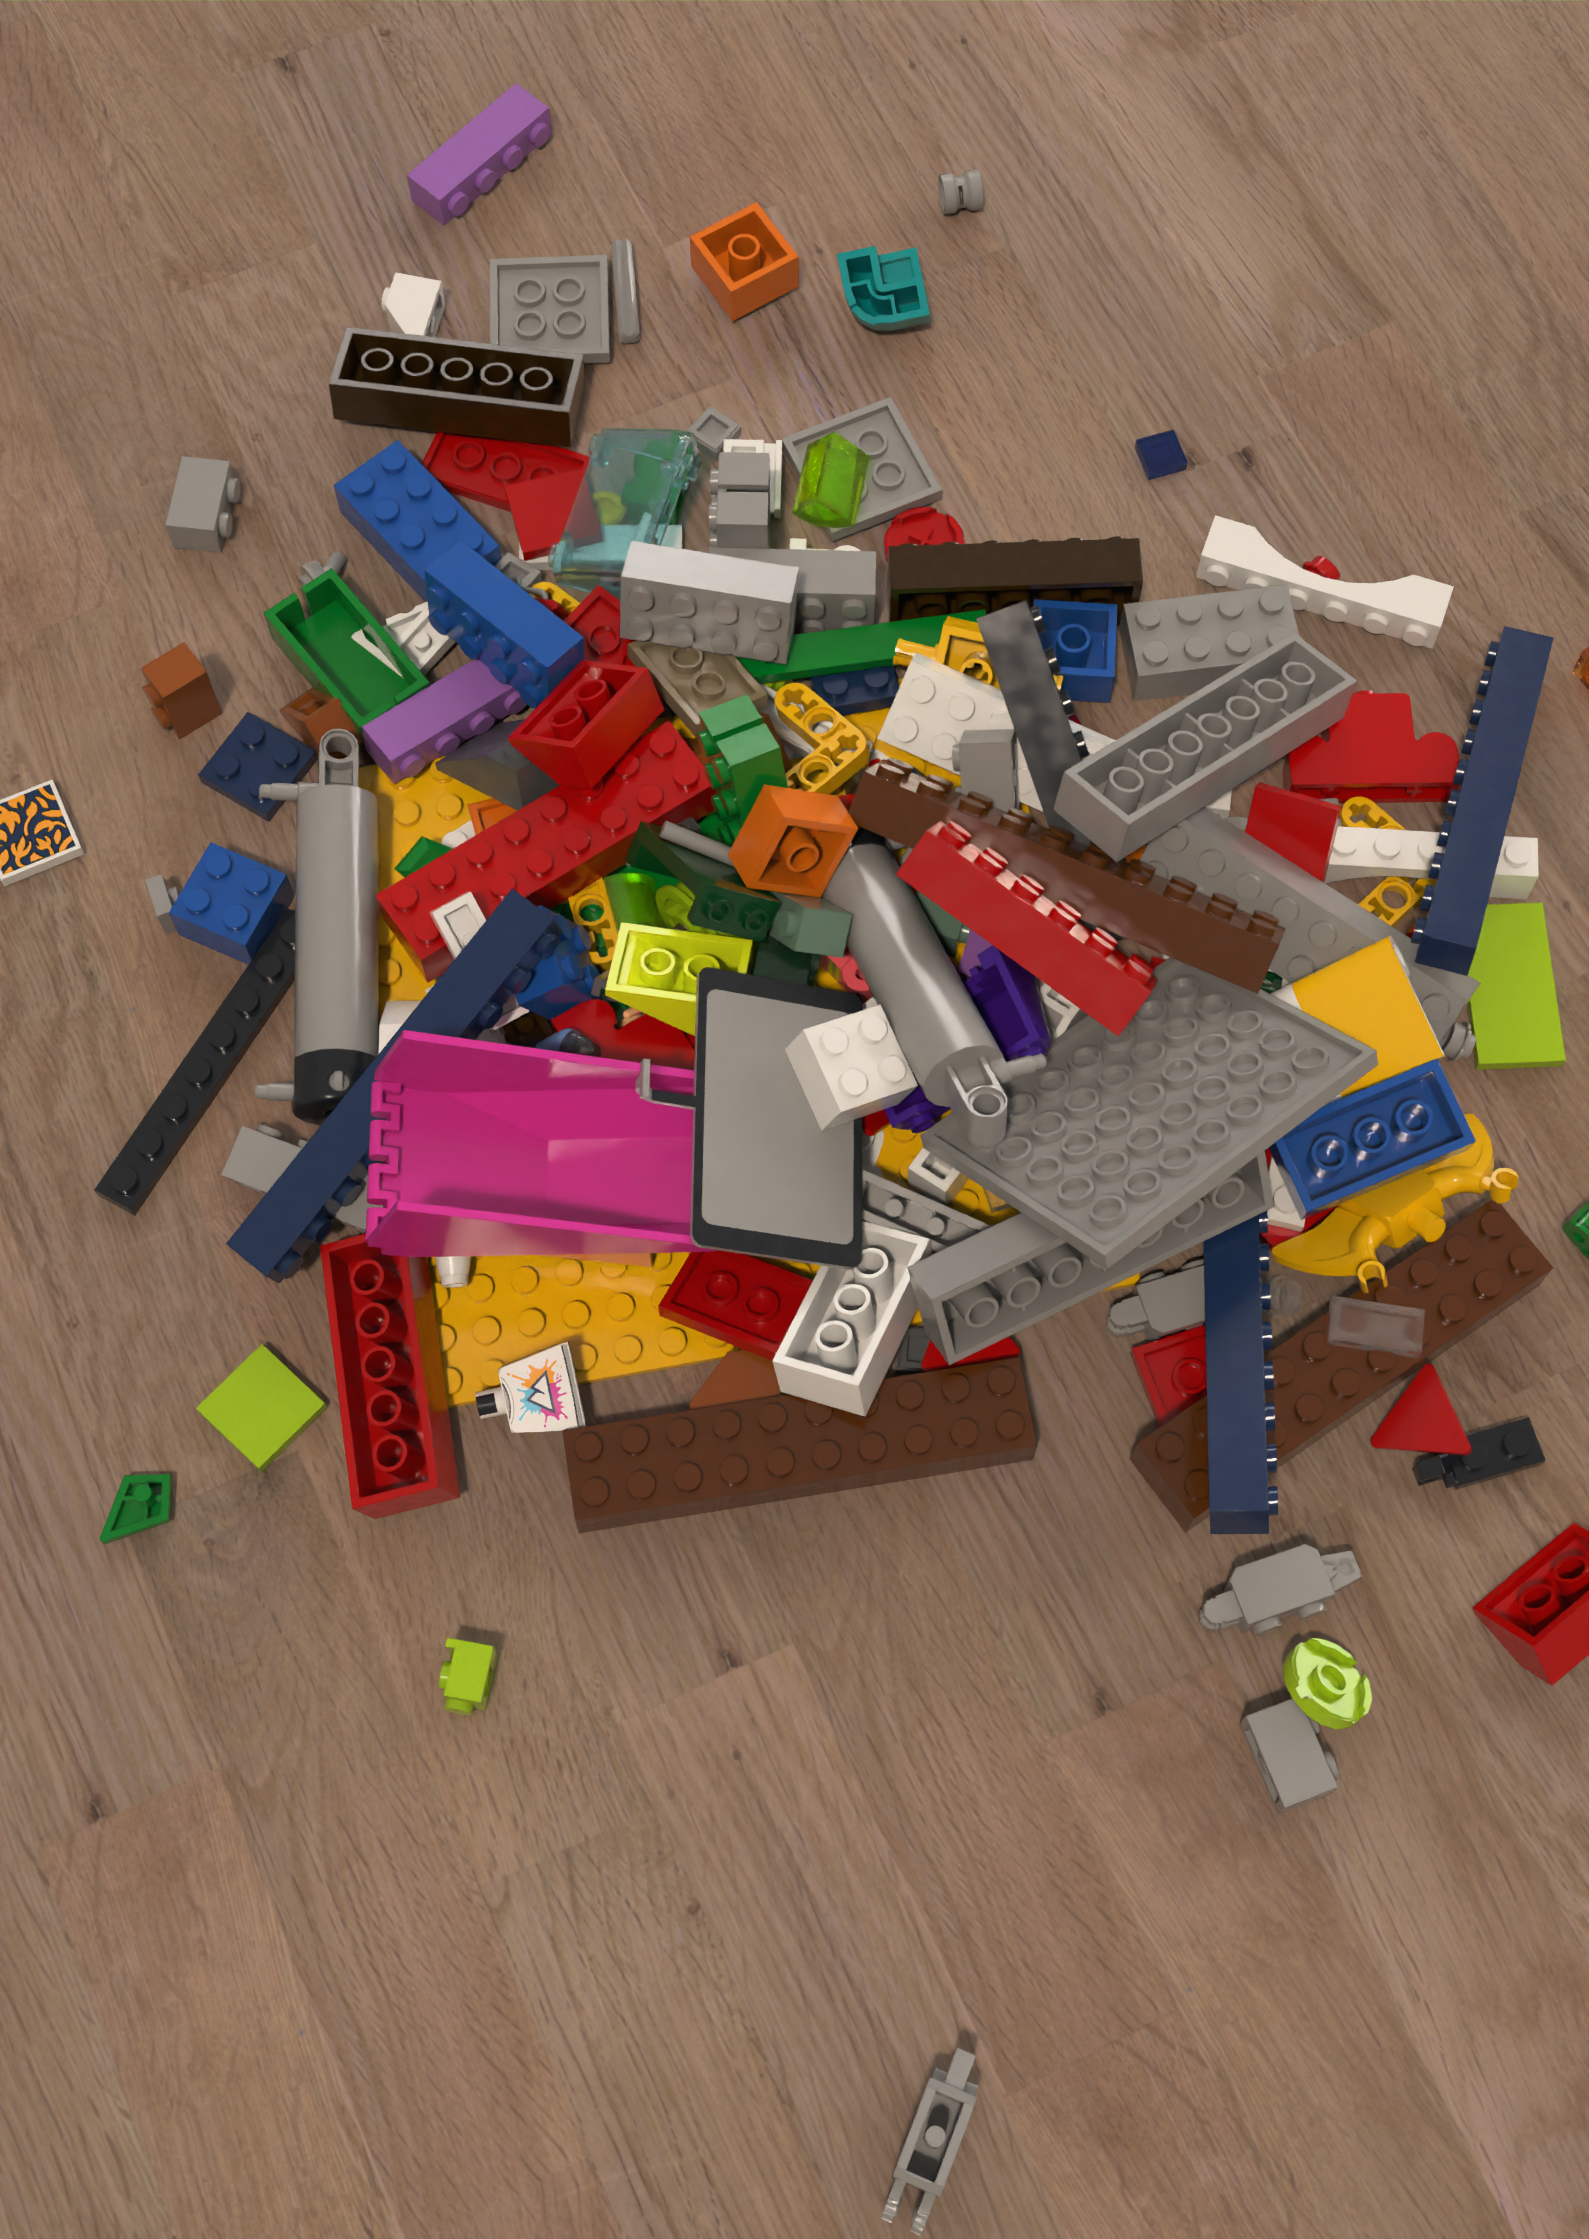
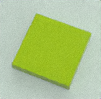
M263 1344L196 1407V1410L261 1473L327 1409L326 1404Z

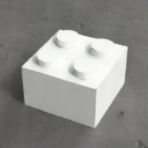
M881 1004L803 1029L785 1049L821 1131L898 1105L918 1086Z

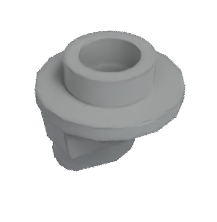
M339 552L332 553L323 567L316 560L301 565L302 575L298 577L300 586H305L330 568L338 575L346 563L344 555Z

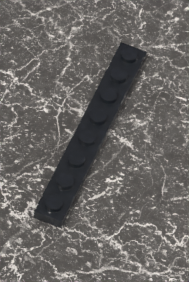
M286 909L94 1189L98 1196L134 1216L142 1207L295 981L294 911Z

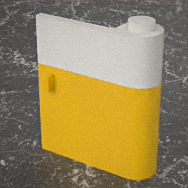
M1391 935L1270 993L1276 998L1377 1051L1378 1065L1325 1105L1432 1060H1439L1445 1057L1408 978L1410 972L1405 958Z

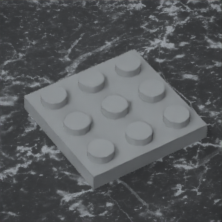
M607 255L490 259V344L584 355V364L610 363Z
M891 397L781 439L782 450L831 542L892 519L910 508L923 507L942 499V488Z

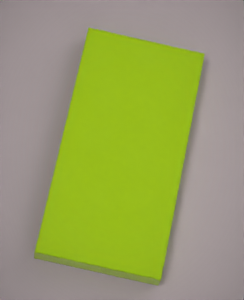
M1543 902L1487 904L1477 948L1468 973L1470 977L1481 983L1467 1003L1469 1024H1471L1472 1034L1476 1036V1043L1473 1048L1475 1070L1562 1067L1566 1062Z

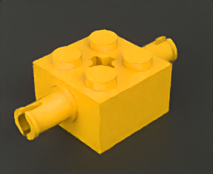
M948 616L943 624L939 644L936 643L935 647L906 641L902 638L898 639L893 665L908 667L914 654L917 652L973 677L974 670L970 668L975 663L983 665V671L988 673H983L981 679L978 680L1000 689L978 623ZM1053 675L1058 691H1060L1064 676Z

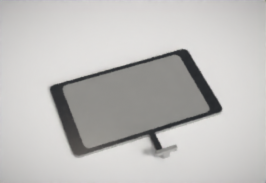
M706 967L697 975L694 1096L651 1089L649 1087L650 1059L644 1058L641 1061L640 1075L635 1080V1091L639 1094V1099L655 1104L693 1110L690 1239L695 1246L849 1270L856 1268L861 1263L862 1117L821 1131L785 1051L803 1029L862 1011V1001L857 995Z

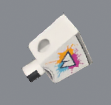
M569 1341L559 1343L500 1367L498 1374L501 1387L475 1392L480 1419L507 1414L511 1433L562 1431L587 1426Z

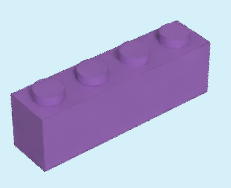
M515 83L407 174L411 200L443 226L455 216H460L470 203L482 193L491 190L495 182L504 174L518 167L522 159L531 151L545 144L552 134L549 107Z
M476 658L363 725L362 732L365 750L392 783L396 784L405 777L409 778L417 775L428 763L440 756H447L456 750L461 743L474 735L484 734L494 723L509 714L520 712L527 704L523 701L518 691L508 683L502 684L497 681L489 668Z

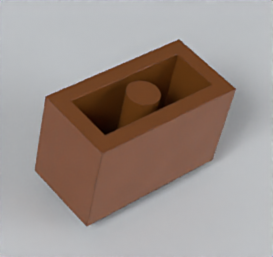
M185 642L141 668L147 682L142 689L153 706L151 708L153 715L164 730L171 727L179 739H182L222 714L206 670Z

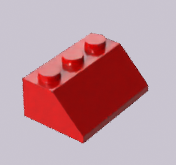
M581 660L508 737V740L516 750L556 783L592 789L602 780V777L626 754L633 743L650 728L655 719L664 711L648 668Z
M1576 1523L1571 1524L1472 1608L1475 1615L1521 1667L1551 1686L1589 1655V1531Z

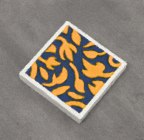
M53 780L0 800V880L4 887L84 855Z

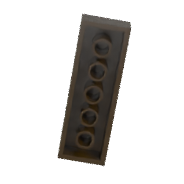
M346 327L329 381L333 416L337 420L571 448L585 393L584 355Z
M1115 536L1098 540L1070 538L1065 541H1042L1030 539L1024 542L1005 543L990 540L974 544L945 542L941 545L905 543L900 546H889L886 590L888 622L985 610L986 614L1026 599L1029 608H1032L1034 599L1117 604V626H1119L1123 605L1139 602L1143 585L1139 538L1126 539Z

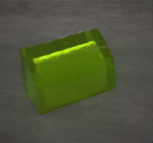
M835 431L808 444L792 513L806 522L822 527L842 528L854 525L870 456Z
M621 873L603 877L618 934L621 922L668 929L656 903L657 886L652 877L641 873Z

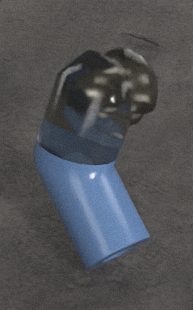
M565 1028L536 1044L537 1049L601 1057L600 1046L592 1042L583 1033L572 1028Z

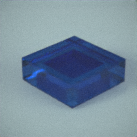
M1174 429L1136 440L1135 450L1148 480L1186 470L1188 461Z

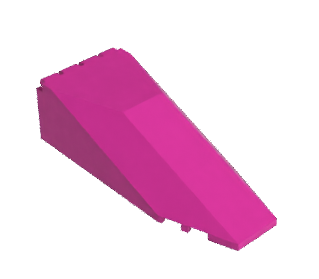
M403 1030L375 1070L374 1080L378 1081L373 1082L371 1086L370 1115L386 1120H373L370 1122L369 1159L385 1162V1164L373 1163L368 1165L367 1202L369 1204L382 1205L383 1208L371 1207L366 1210L365 1242L368 1243L369 1247L381 1248V1254L402 1257L719 1251L699 1248L690 1239L693 1110L655 1104L639 1099V1094L635 1091V1080L640 1075L641 1063ZM650 1064L649 1087L653 1090L694 1096V1070Z

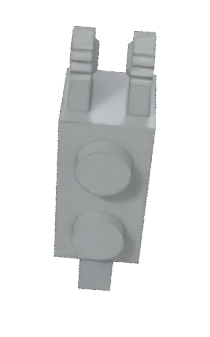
M1204 1259L1186 1264L1181 1268L1182 1272L1165 1276L1163 1272H1159L1139 1281L1140 1285L1135 1287L1131 1298L1122 1300L1121 1303L1117 1302L1116 1305L1113 1304L1112 1308H1109L1110 1314L1106 1318L1105 1330H1108L1112 1337L1116 1336L1117 1339L1118 1337L1123 1338L1124 1335L1128 1337L1144 1332L1147 1341L1153 1342L1205 1325Z
M1303 1544L1235 1568L1224 1588L1225 1593L1216 1595L1214 1599L1211 1597L1210 1600H1206L1205 1604H1203L1202 1610L1198 1612V1624H1201L1205 1631L1209 1630L1211 1633L1212 1631L1217 1632L1218 1629L1224 1630L1238 1625L1241 1634L1255 1630L1257 1636L1264 1635L1283 1626L1281 1620L1298 1614L1300 1620L1303 1621L1326 1612L1325 1605L1330 1602L1338 1591L1359 1581L1362 1574L1352 1551L1320 1556L1317 1549Z
M958 2047L948 2072L936 2068L932 2078H929L892 2174L891 2178L895 2180L881 2215V2219L890 2223L897 2216L902 2203L901 2196L906 2184L923 2191L924 2194L919 2207L915 2209L910 2222V2232L919 2236L923 2232L935 2197L939 2198L942 2194L977 2099L974 2095L978 2086L967 2081L976 2055Z

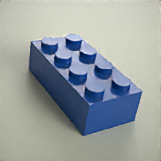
M398 440L333 485L340 513L425 602L428 600L424 570L460 540L493 566L502 559L500 545Z
M462 540L424 570L429 610L428 619L432 627L439 634H447L456 641L469 658L473 660L477 658L484 663L497 681L502 684L508 683L531 708H537L579 662L584 660L583 636Z
M1435 1059L1321 1107L1272 1144L1269 1150L1300 1219L1303 1220L1469 1150L1476 1140L1438 1059Z

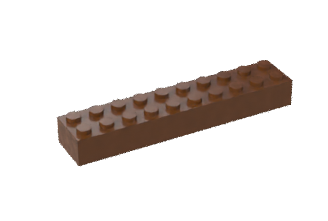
M888 758L887 762L881 760L864 771L848 812L857 826L914 849L926 830L940 821L946 825L949 821H952L971 834L970 843L981 851H984L987 847L1000 854L1008 862L1005 867L1019 878L1022 874H1025L1037 881L1045 889L1042 893L1043 896L1056 905L1059 901L1067 903L1081 915V920L1258 994L1286 929L1278 925L1279 919L1273 915L1259 910H1255L1253 915L1237 908L1238 902L1219 893H1213L1212 897L1195 891L1197 888L1196 884L1178 876H1172L1171 880L1156 875L1154 874L1156 868L1141 860L1131 859L1130 863L1123 860L1116 862L1093 842H1090V845L1087 846L1073 840L1074 834L1069 830L1055 825H1050L1049 829L1032 823L1034 817L1026 812L1014 808H1009L1008 812L993 807V800L983 794L969 791L968 795L953 790V783L942 777L930 774L926 779L911 772L913 767L895 758Z
M1490 1200L1445 1231L1438 1240L1429 1242L1386 1272L1387 1287H1383L1381 1279H1375L1367 1285L1369 1293H1363L1362 1290H1359L1263 1356L1264 1362H1273L1274 1390H1265V1402H1274L1275 1431H1266V1444H1276L1277 1469L1417 1372L1425 1364L1437 1358L1530 1293L1543 1282L1553 1269V1266L1500 1203ZM1207 1395L1139 1441L1129 1458L1185 1533L1210 1516Z
M1019 1357L883 1379L866 1416L786 1394L562 1430L574 1517L579 1533L1033 1460L1037 1448Z

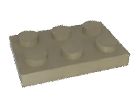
M650 640L634 641L628 644L627 657L636 667L648 668L659 695L695 737H697L696 733L702 731L698 714L701 711L748 694L757 710L767 706L768 694L734 655L706 652L696 648L687 649L656 644Z

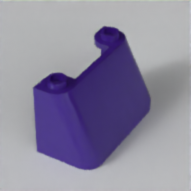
M992 945L977 955L982 968L974 966L969 969L972 978L965 981L964 985L1006 1062L1028 1055L1043 1054L1046 1058V1051L1050 1048L1052 1041L1036 978ZM914 1076L918 1086L898 1105L884 1110L892 1128L901 1130L911 1129L912 1133H920L934 1126L937 1122L935 1118L951 1108L935 1105L929 1101Z

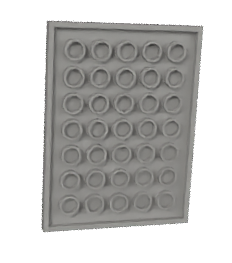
M1170 957L1154 968L1155 970L1152 975L1158 978L1157 983L1119 1037L1088 1015L1052 1041L1050 1048L1046 1051L1047 1065L1045 1068L1001 1085L1008 1100L1005 1138L999 1144L991 1147H981L971 1143L965 1137L953 1112L920 1136L925 1150L1108 1269L1378 1065L1377 1051L1261 989L1257 994Z

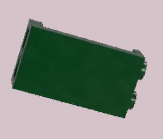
M643 821L640 822L625 861L631 867L679 879L695 895L687 915V920L692 925L759 942L765 939L780 905V902L767 890L747 888L735 867L659 837L662 826Z

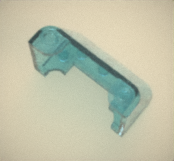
M603 428L600 434L593 435L588 452L590 460L560 542L554 543L549 553L548 565L553 568L557 584L589 593L599 584L620 600L621 574L630 542L636 541L661 545L681 489L687 490L688 480L696 481L702 463L694 433L680 429Z

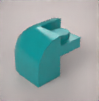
M875 245L837 254L846 302L851 314L862 325L877 331H896L931 323L916 247L877 255Z

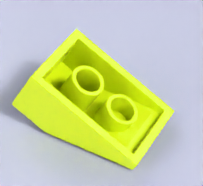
M621 922L605 995L695 1036L698 973L703 968L710 967L751 975L753 940Z

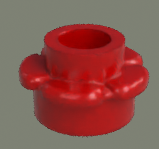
M1316 556L1311 562L1306 561L1302 565V569L1322 577L1334 580L1340 579L1338 569L1325 557Z

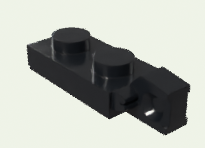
M1525 1418L1466 1435L1472 1447L1469 1455L1433 1453L1434 1457L1417 1462V1466L1412 1468L1418 1486L1443 1479L1446 1488L1455 1487V1490L1540 1466L1546 1459L1530 1418Z

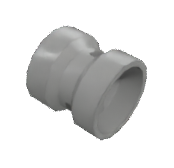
M978 169L965 171L962 176H954L951 173L938 176L939 200L944 215L956 213L960 208H967L970 211L983 209V186Z

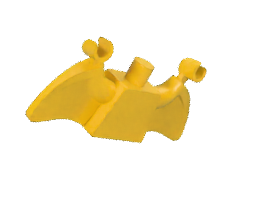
M1465 1114L1466 1121L1476 1140L1469 1150L1339 1204L1338 1208L1336 1207L1315 1228L1273 1247L1274 1261L1286 1267L1310 1274L1324 1276L1358 1275L1360 1288L1363 1293H1369L1366 1281L1372 1277L1381 1279L1385 1288L1388 1285L1385 1268L1378 1262L1375 1254L1382 1243L1396 1249L1401 1248L1418 1235L1427 1242L1438 1240L1446 1228V1223L1442 1219L1445 1214L1442 1200L1459 1193L1483 1194L1487 1190L1493 1201L1503 1204L1510 1200L1511 1190L1517 1188L1518 1174L1510 1168H1499L1493 1172L1494 1154L1487 1130L1474 1114Z

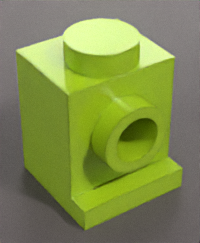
M447 1637L445 1648L449 1655L452 1656V1660L444 1661L439 1678V1689L445 1690L443 1695L446 1699L444 1710L461 1715H472L473 1709L486 1711L498 1658L494 1646Z

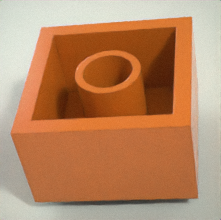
M757 202L689 236L691 267L731 321L799 287V257Z
M764 784L728 856L747 888L821 898L858 827L838 796Z

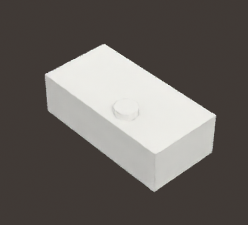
M862 1221L861 1263L851 1270L820 1266L773 1359L781 1392L866 1416L918 1308L907 1267L933 1255L930 1239Z

